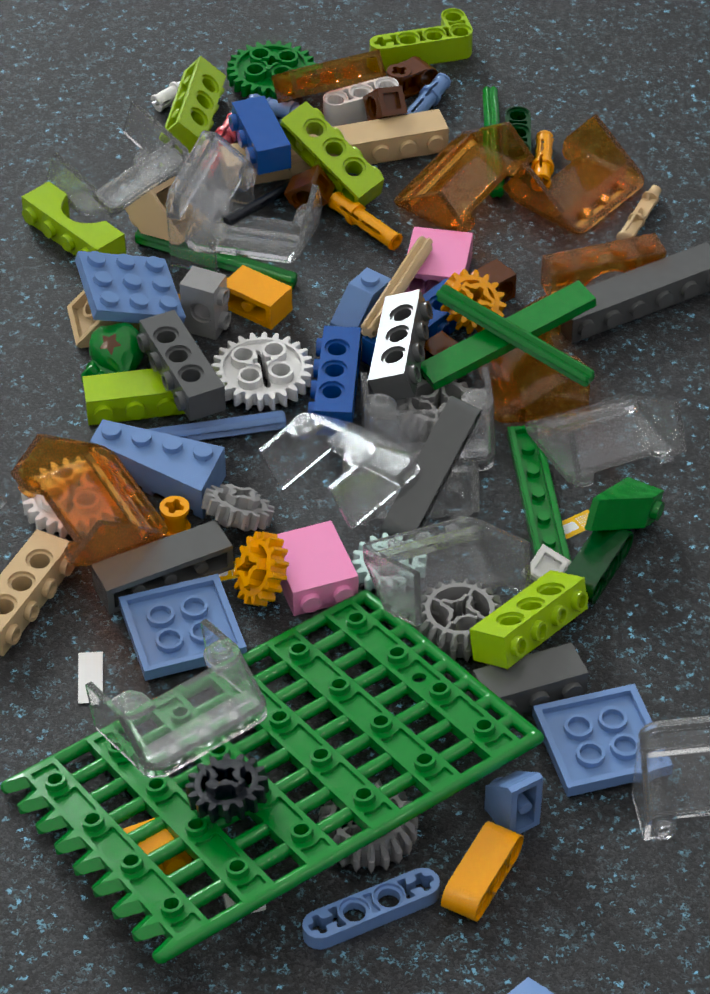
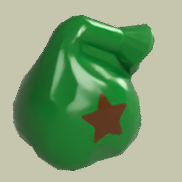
M117 323L98 327L91 335L89 355L92 361L87 364L86 370L81 374L82 382L83 376L136 370L145 356V352L143 353L140 350L137 342V334H140L139 331L129 323Z

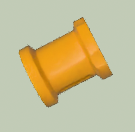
M169 496L163 499L159 509L160 514L164 517L161 525V531L164 536H171L191 529V524L187 519L190 510L189 502L181 496Z

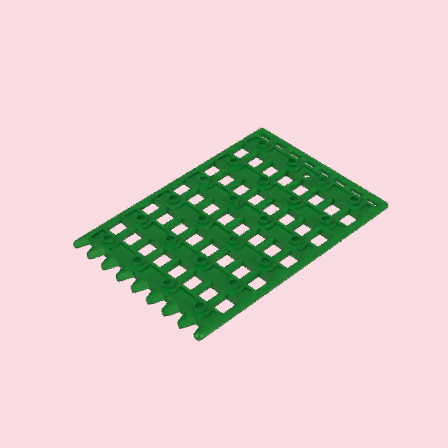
M362 590L354 594V596L339 602L13 775L1 783L0 789L4 794L26 788L31 790L17 804L20 814L46 807L50 810L36 823L37 833L44 834L62 828L68 830L54 844L56 854H65L82 848L87 851L73 865L75 876L104 869L106 873L92 886L94 897H101L123 890L126 895L111 909L114 919H121L143 912L146 917L133 928V939L137 942L164 935L167 939L152 953L156 963L164 964L537 747L544 741V735L371 591ZM366 605L373 612L369 614L361 606ZM385 621V622H387L391 627H393V629H392V630H388V629H387L384 625H382L381 623ZM324 626H327L334 632L314 644L305 638V636ZM406 638L414 646L410 648L402 640ZM345 642L354 649L333 662L324 655ZM268 656L276 662L275 665L256 675H253L246 669ZM428 656L435 664L430 665L422 657ZM364 660H367L374 666L371 670L354 679L344 672ZM288 673L296 680V682L275 693L266 687L267 684ZM448 673L457 681L452 683L444 674ZM386 677L395 684V686L375 697H372L364 690ZM417 678H423V679H425V680L422 681V682H415V681H414V680L417 679ZM209 687L218 694L196 707H193L187 701V699ZM307 691L316 698V700L294 712L285 704ZM470 691L478 700H472L465 693ZM407 695L416 702L415 705L395 716L385 708ZM228 705L237 712V714L214 726L206 719V717ZM328 709L337 716V718L315 730L306 723L309 719ZM491 709L501 718L496 720L487 711ZM428 713L438 721L418 734H415L407 727V725ZM150 719L158 726L135 740H132L125 733ZM248 723L257 730L256 733L234 745L225 737ZM347 728H350L358 735V737L336 749L326 742V740ZM510 729H516L524 737L519 739ZM450 732L461 740L439 754L429 746L430 743ZM167 738H170L177 745L154 759H151L144 752ZM268 742L277 751L257 762L258 767L264 766L265 773L267 774L290 761L298 769L275 783L268 778L269 792L266 793L267 802L257 803L259 810L257 813L245 812V816L248 815L257 825L233 839L223 829L240 820L238 816L232 817L230 824H226L225 819L219 817L215 823H211L208 815L200 819L197 815V810L190 809L187 794L182 789L185 788V784L189 783V773H198L197 765L172 779L163 771L186 757L191 758L196 764L201 763L206 766L210 764L209 757L212 756L219 761L223 760L225 753H229L230 759H236L239 754L246 755ZM368 747H371L379 754V756L358 768H355L347 761V759ZM472 751L483 759V761L462 773L450 765ZM88 752L97 759L71 774L63 766ZM244 756L245 762H247L249 759ZM390 766L401 774L379 788L368 780ZM106 771L115 778V780L91 793H88L82 786V784ZM308 781H311L319 789L296 803L285 795ZM413 785L424 794L402 808H399L390 800V798ZM126 790L134 798L109 813L100 806V804ZM330 800L341 809L318 823H314L306 815ZM144 810L155 818L128 834L119 826V824ZM351 821H354L362 829V831L338 845L328 836L331 832ZM165 828L175 838L149 854H146L137 845ZM267 836H270L278 844V846L253 860L243 851ZM183 851L194 860L169 875H166L158 867ZM288 857H291L300 866L276 881H273L264 872ZM204 872L214 881L189 897H186L178 888ZM224 894H227L236 903L210 919H207L199 910Z

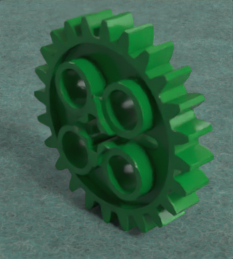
M267 40L266 45L256 42V47L247 44L246 51L238 49L237 55H231V61L227 62L229 86L234 87V92L241 91V97L258 94L265 96L266 99L268 97L276 100L281 98L286 102L287 96L298 98L297 92L305 94L306 88H312V82L316 80L314 57L309 56L308 50L301 51L300 45L292 48L291 42L285 46L281 45V40H278L276 44H271L270 40Z

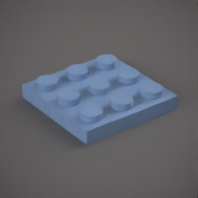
M98 251L77 252L75 263L94 320L139 323V320L175 310L184 323L186 316L165 258L109 254Z
M218 574L118 597L119 607L145 681L232 660L247 652V646Z
M635 684L533 706L532 716L538 730L544 735L543 742L567 797L663 776L672 772L673 764Z

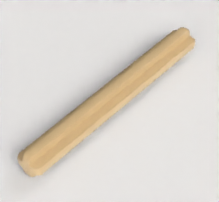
M421 236L417 239L361 324V334L363 336L376 337L385 296L400 294L406 291L433 249L431 238L426 239L424 236Z

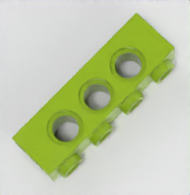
M202 56L196 59L183 72L161 136L162 139L187 158L194 151L200 152L206 146L209 140L207 134L214 124L212 120L213 115L219 109L218 100L225 90L223 85L226 75Z
M305 101L280 120V125L291 144V148L311 168L319 164L334 183L335 192H341L354 203L359 202L364 206L382 193L384 178L381 171L376 166H371L364 159L361 151L355 146L352 147L344 139L342 132L338 128L332 127L325 120L324 115L318 108H313ZM310 134H315L318 137H312ZM329 154H336L338 156L334 157L330 156ZM348 173H354L358 176H351Z
M550 570L469 629L473 660L509 669L588 609L585 577Z

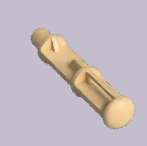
M652 185L649 191L643 193L637 207L629 215L628 221L616 236L617 242L620 245L627 247L633 243L636 234L644 226L645 220L659 202V195L661 194L659 186Z

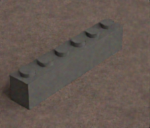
M705 242L587 286L586 288L596 298L597 306L557 326L558 330L572 344L709 292L710 245Z

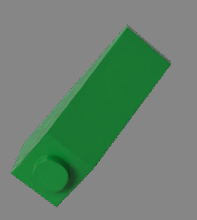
M627 477L593 497L585 529L588 531L645 528L655 520L658 521L665 506V503L661 501L664 490Z

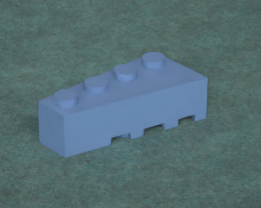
M102 419L90 440L92 461L96 462L99 458L103 457L105 466L112 462L115 463V471L122 469L123 478L128 479V484L133 482L141 486L142 491L151 496L157 493L165 498L169 496L185 498L189 502L190 509L193 510V515L204 519L206 515V510L201 508L206 488L210 489L211 485L219 487L226 476L225 447L104 419Z

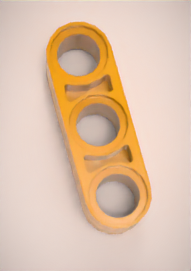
M487 821L449 879L442 894L441 906L476 922L479 921L517 860L523 845L524 836Z

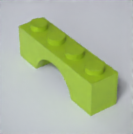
M48 181L21 196L22 216L26 223L33 225L47 238H51L61 245L65 251L75 256L78 251L126 254L125 234L107 221L80 223L69 219L68 195Z

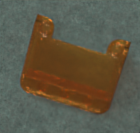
M595 114L564 139L562 153L571 163L551 178V185L548 189L529 165L502 187L514 202L574 234L581 235L641 189L644 184V177L599 116Z
M510 122L465 131L455 137L395 197L394 202L398 207L444 229L468 232L475 225L471 212L506 176L512 175L514 179H517L528 171L527 166L535 157Z
M548 294V295H544V296L539 297L538 299L534 300L533 302H531L530 304H528V305L525 306L524 308H526V307H528V306H530V305H532V304L538 302L539 300H541V299H543V298H545V297H547V296H549V295H551V294ZM561 325L538 336V338L555 347L551 336L560 334ZM515 348L477 368L491 415L499 422L514 423L586 414L588 412L590 384L587 387H583L519 348ZM570 356V357L574 358L575 360L581 362L582 364L586 365L585 363H583V362L581 361L580 358H578V357H576V356Z
M40 433L35 437L11 471V475L19 484L18 489L22 494L29 498H34L37 494L44 496L73 539L64 548V557L74 566H90L112 556L162 539L168 532L167 525L118 456L105 446Z

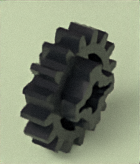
M225 753L223 760L218 761L213 756L209 757V765L206 766L199 763L197 764L198 773H189V783L185 784L190 809L197 810V815L200 819L209 814L211 823H215L219 817L225 819L226 824H230L234 816H238L243 821L246 819L245 812L257 813L259 811L257 803L267 802L266 793L269 792L268 778L264 766L258 767L257 759L255 758L245 762L244 754H239L236 759H230L229 753Z

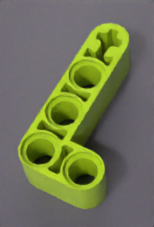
M449 8L441 13V26L374 36L369 41L370 67L375 71L383 72L387 71L390 65L398 64L414 56L421 58L429 65L467 59L472 54V26L462 10Z

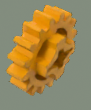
M463 269L459 275L454 272L444 283V285L452 287L496 314L504 316L502 312L507 304L501 302V299L505 294L504 292L496 291L499 285L498 282L492 284L488 282V274L482 278L479 277V272L476 269L471 275H469L466 269ZM444 304L441 306V311L449 312L446 320L448 322L452 320L457 322V330L462 326L466 327L467 334H471L474 329L477 332L484 330L483 327Z
M255 531L253 537H246L247 546H240L241 557L235 558L236 565L233 576L238 577L234 584V589H240L237 597L244 599L245 604L266 607L268 601H275V592H282L280 583L281 580H287L285 574L289 566V562L284 561L288 549L282 548L284 540L277 538V534Z

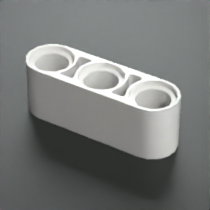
M380 77L329 91L323 96L324 118L332 127L366 121L367 115L363 96L377 88L399 86V82L392 77Z

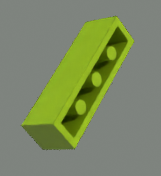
M152 368L82 377L88 425L100 424L102 419L122 422L185 414L183 410L179 411L177 409L171 390H165L159 371L154 372Z

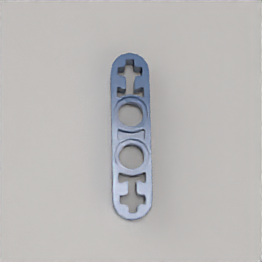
M417 868L311 911L305 916L302 923L304 942L313 949H327L431 906L439 898V876L429 868ZM422 884L424 888L429 887V890L424 891L422 887L416 888V885ZM390 895L396 897L399 903L393 907H384L378 901L383 896ZM356 909L362 911L365 916L360 921L354 922L347 920L344 914L349 910ZM319 926L322 930L326 929V932L320 933L319 930H313V928Z

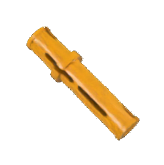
M542 130L536 135L535 159L531 165V171L534 175L533 186L538 190H546L550 187L551 175L554 172V163L552 161L554 138H552L553 134L547 130Z
M338 191L331 195L328 206L344 216L347 223L357 225L390 250H395L400 246L403 240L402 234L367 212L364 205L359 202L354 203Z

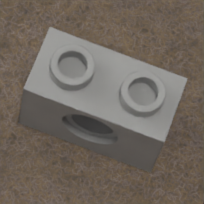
M192 266L179 284L181 305L186 316L183 324L191 334L217 340L221 332L226 330L231 322V313L228 312L230 289L227 288V276L222 273Z

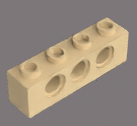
M36 529L0 574V656H4L12 645L18 643L27 625L36 620L45 602L54 597L63 579L66 576H70L73 572L76 560L73 556L71 541Z

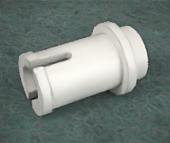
M180 81L171 82L168 88L151 96L153 101L151 103L158 112L173 104Z

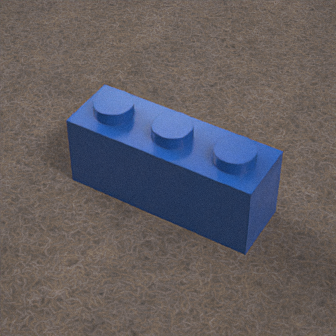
M265 96L231 102L232 114L228 115L230 129L232 132L236 131L240 148L245 149L247 162L249 165L253 164L257 174L261 175L292 168L291 144Z

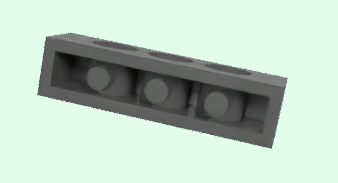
M420 289L385 296L368 382L379 404L415 397L417 384L421 382L420 368L422 361L425 360L424 347L425 341L429 339L428 325L429 320L433 318V311L430 302L425 301Z
M171 310L139 320L140 334H137L139 348L143 353L147 352L154 372L159 371L165 390H171L177 409L179 411L183 410L190 421L226 410L224 384L176 311Z

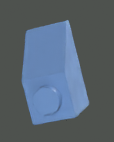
M368 267L348 283L330 322V326L361 327V324L391 278Z
M515 771L505 777L494 779L489 785L485 786V811L497 825L519 834L539 825L543 776L539 772Z

